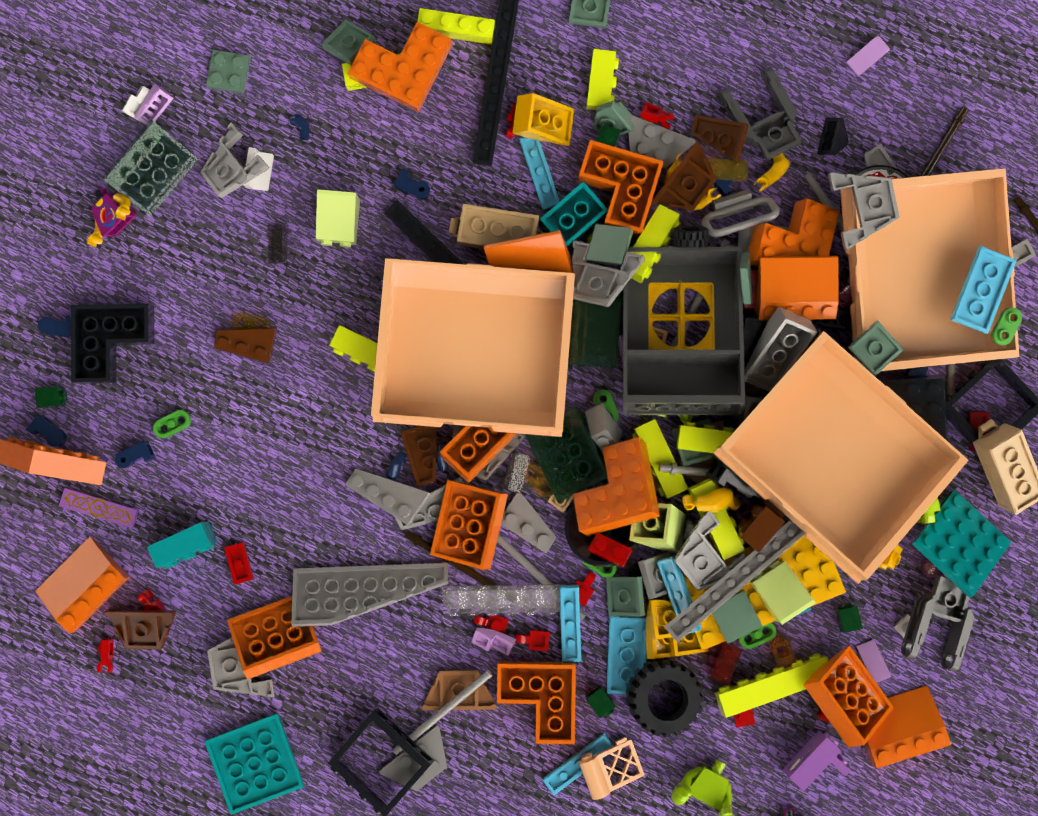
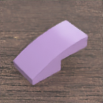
M477 628L472 639V643L486 651L493 647L507 656L512 652L516 639L504 633L485 628Z

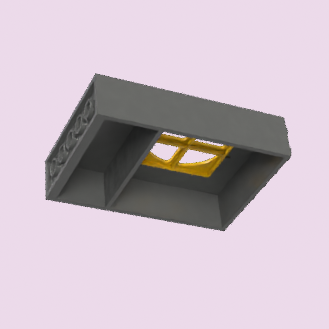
M674 245L667 247L629 246L628 252H657V254H661V258L657 264H653L650 277L648 279L645 278L642 284L630 279L623 288V415H742L745 405L743 298L739 270L741 247L734 245L725 247L708 245L699 248H682ZM669 289H676L677 313L654 314L652 309L658 297ZM685 289H693L698 292L707 302L710 312L708 314L685 313ZM654 321L677 322L678 345L672 347L661 341L656 335L652 323ZM708 321L710 327L706 336L698 344L691 347L686 346L685 322Z

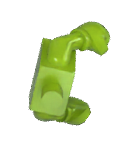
M716 759L711 768L702 764L701 767H695L686 772L682 781L672 791L671 799L675 805H682L692 796L719 810L720 812L717 816H733L731 784L729 779L722 775L726 764Z

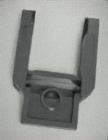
M772 67L762 70L761 77L780 112L756 122L753 126H750L737 100L733 99L728 87L718 92L719 98L731 121L749 125L744 144L759 147L766 161L800 145L802 142L793 127L797 110Z
M936 575L931 593L926 592L915 599L901 646V654L903 657L915 660L920 646L924 642L931 615L939 616L953 621L942 655L941 665L945 670L956 672L961 666L975 617L972 610L967 606L969 597L950 579Z

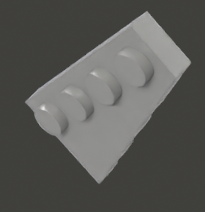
M358 469L354 470L345 484L408 526L430 495L429 492Z
M461 476L452 480L464 483ZM446 484L430 492L429 497L409 526L395 518L400 529L404 530L438 521Z

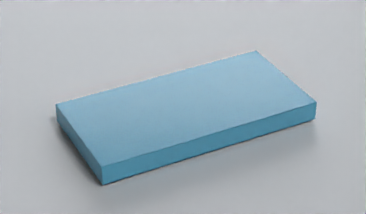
M978 246L950 320L988 334L1017 260L983 246Z
M609 616L607 694L628 695L626 689L630 687V677H634L637 674L635 670L638 667L642 669L644 667L643 664L647 662L646 617Z

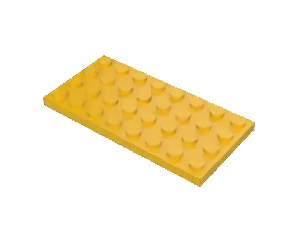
M805 535L776 559L786 561L816 602L812 606L846 593L834 562L808 540ZM748 546L744 548L745 551L723 561L728 565L742 553L747 557L755 549ZM682 573L692 602L712 587L710 586L698 591L686 575ZM750 582L737 592L745 591L762 626L775 621ZM712 614L700 623L702 629L694 632L701 650L726 641Z

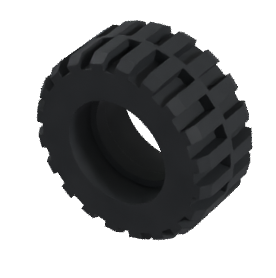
M659 658L653 659L652 663L649 661L643 664L644 667L642 669L638 667L635 670L637 674L634 677H630L629 682L631 684L626 689L628 694L626 702L630 708L631 715L644 730L650 731L656 736L661 734L664 737H671L673 733L676 736L680 735L683 729L688 731L691 728L689 724L692 721L694 723L697 722L699 718L696 715L697 713H702L703 709L700 704L704 702V696L701 694L703 689L702 685L698 682L699 679L690 669L678 661L668 658L661 660ZM663 680L676 682L681 689V699L678 706L667 714L654 713L648 705V695L652 687Z

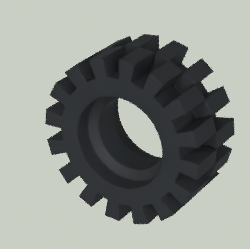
M690 225L676 227L673 229V244L682 248L708 246L709 229L707 227Z

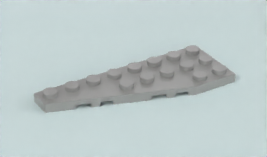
M448 563L293 569L291 625L293 627L334 625L448 584Z

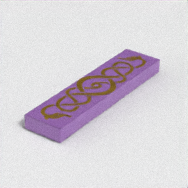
M64 488L59 503L60 507L129 528H134L139 512L138 509L69 488Z

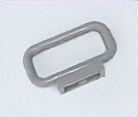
M747 189L713 200L714 211L703 217L702 226L709 229L710 236L721 237L774 220L778 217L780 209L777 203L770 197L762 196L752 199L751 192ZM760 204H767L772 210L768 214L721 229H713L709 223L713 219H722L753 209L754 206Z

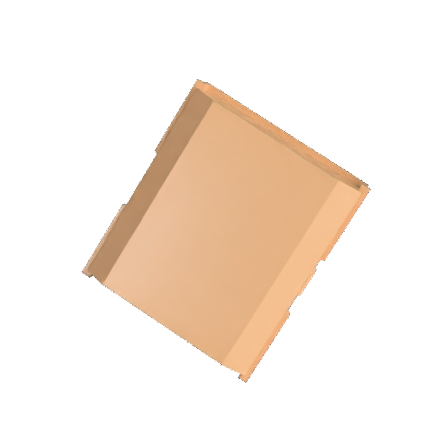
M1006 168L892 179L900 218L876 231L852 248L845 250L849 259L852 296L850 315L853 341L875 321L881 323L904 349L882 371L1019 357L1018 330L1012 341L1007 345H997L991 339V332L1001 312L1006 308H1016L1014 269L988 334L950 320L978 246H983L1013 258ZM852 187L840 189L844 232L860 228ZM1013 314L1010 317L1011 321L1015 319ZM1005 332L1001 335L1003 339L1006 337Z
M385 258L371 409L373 422L431 427L451 424L492 428L494 432L562 437L575 273L501 268L484 264L467 263L463 265Z
M824 331L815 338L812 345L723 445L718 447L713 453L764 500L768 499L802 529L806 533L805 537L857 584L862 580L870 578L969 461L907 406L902 398L880 382Z

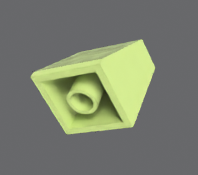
M317 189L316 240L321 242V245L332 246V243H339L340 247L351 248V245H356L360 199L356 193Z
M658 503L660 517L631 524L630 541L670 552H679L682 547L686 514L672 504Z
M775 560L769 565L768 570L760 572L750 581L774 620L782 625L816 603L786 561Z

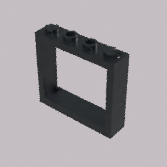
M1002 359L983 361L980 364L982 367L978 371L976 369L967 376L968 380L965 383L962 381L954 388L956 392L946 396L947 420L973 447V442L979 439V435L952 405L993 367L1030 406L1011 426L1022 430L1038 415V397Z
M377 708L372 711L328 764L335 774H340L345 779V783L350 788H354L359 792L362 800L369 802L373 806L377 814L387 816L432 765L434 760ZM372 722L380 727L421 766L388 805L339 761Z

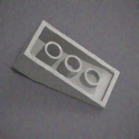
M779 306L767 322L744 370L745 382L770 392L796 363L817 334L812 322Z

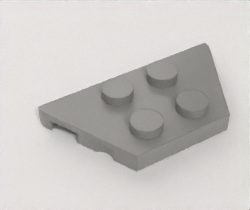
M631 115L630 121L635 127L632 132L628 133L629 151L664 161L662 166L664 170L676 160L678 154L684 153L695 144L696 140L636 116Z
M438 724L415 742L434 760L432 765L412 786L411 789L418 791L447 768L440 726ZM403 751L379 770V773L405 786L421 766Z

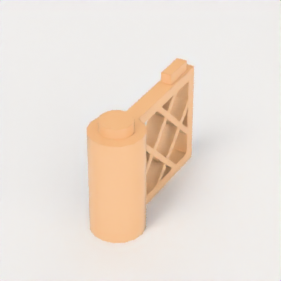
M623 737L615 741V746L598 754L592 755V753H587L581 756V760L578 763L593 800L604 798L611 791L645 776L631 739ZM626 746L630 749L627 759L619 756L622 748ZM609 754L614 756L610 767L604 765L602 757ZM618 758L626 761L622 772L614 769ZM630 763L636 765L638 773L631 776L626 774ZM612 772L621 774L619 781L612 785L610 780Z

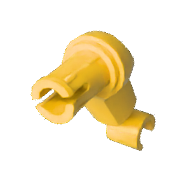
M783 153L774 157V163L771 168L754 182L753 185H761L762 188L759 192H762L765 188L778 181L788 170L790 162Z
M718 488L710 494L697 496V501H693L691 495L682 497L686 510H692L695 506H697L698 511L716 512L726 506L732 510H737L741 504L740 500L734 497L732 491L728 488Z

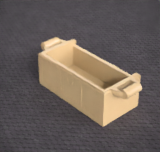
M463 204L461 217L451 218L449 234L457 237V245L459 247L466 246L484 250L485 245L537 235V232L544 234L545 232L538 228L539 215ZM458 220H460L458 234H456Z
M992 419L979 426V439L974 441L973 445L1000 508L1017 515L1038 502V469L1023 431L1006 423L998 426ZM994 427V429H993L992 431H990V432H988L987 434L983 435L984 432H986V431H988L989 429H991V428Z

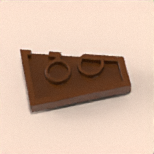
M695 115L690 134L739 163L749 125Z
M277 326L245 329L241 327L219 328L216 331L214 348L269 363L272 357Z
M418 426L401 431L417 487L435 482L437 427Z

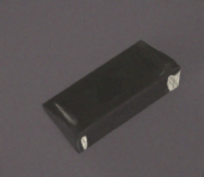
M286 224L269 226L268 264H288V226Z
M516 452L510 454L502 486L503 489L517 493L522 492L530 456Z

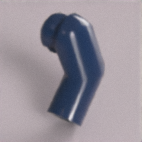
M300 114L292 115L290 123L300 129V140H309V123Z
M448 442L437 445L436 459L439 471L449 469L448 464L440 456V451Z
M398 452L386 472L388 479L395 480L399 477L401 465L406 459V455L403 452Z

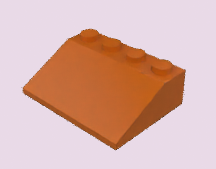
M560 230L484 246L488 263L494 267L573 273L572 259Z
M838 256L760 257L754 307L758 319L769 320L779 306L809 320L836 319L838 309Z
M447 480L430 555L481 570L491 569L508 494Z
M90 536L35 592L54 619L71 634L76 632L130 576Z
M292 596L227 620L247 680L322 652L313 626L293 627L291 625Z
M850 645L846 646L817 669L803 684L848 747L865 745L894 708Z
M926 685L888 697L894 708L865 744L871 764L875 768H880L950 746L951 742L938 708Z

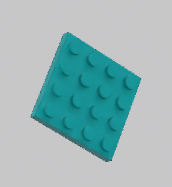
M954 489L941 503L940 511H935V522L927 523L912 542V545L970 598L976 594L1011 541Z
M279 713L204 741L231 815L305 786Z

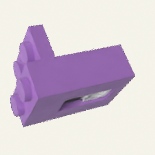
M820 731L783 768L784 773L803 791L830 763L844 776L851 770L846 767L848 762L839 755L841 752L837 747L839 743L827 732L823 734Z

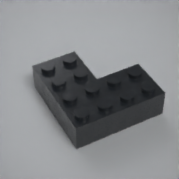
M150 304L71 305L72 383H117L116 345L154 344V306Z
M945 375L876 377L885 386L893 390L906 402L907 406L948 441Z

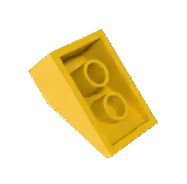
M534 93L517 96L513 134L528 139L570 146L574 108Z

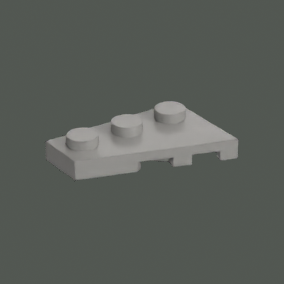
M518 490L503 514L501 525L544 553H547L557 537Z

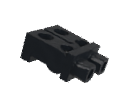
M715 458L706 473L708 477L723 486L727 484L734 491L749 500L751 497L758 501L761 499V496L727 465Z

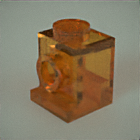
M783 636L773 638L772 643L768 645L774 665L780 668L796 663L790 640L787 638L783 639ZM779 647H783L784 649L783 653L778 654L777 649Z

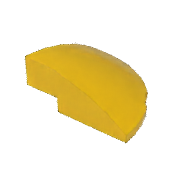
M649 600L645 633L647 659L676 657L708 652L709 650L708 648L701 650L694 632L687 634L677 643L665 629V626L676 617L672 603L664 600Z

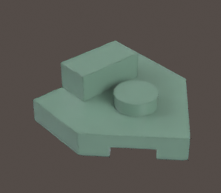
M611 101L598 106L592 129L600 131L603 124L619 129L620 136L632 132L635 126L630 121L631 113L621 102L615 103Z

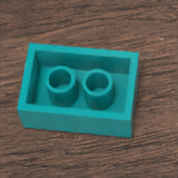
M582 182L542 216L539 223L548 233L560 230L568 249L573 245V241H577L607 215L608 209L590 188Z
M208 521L200 522L148 546L147 549L155 567H163V570L178 565V560L180 559L181 562L196 557V552L200 554L215 548L213 544L218 543Z

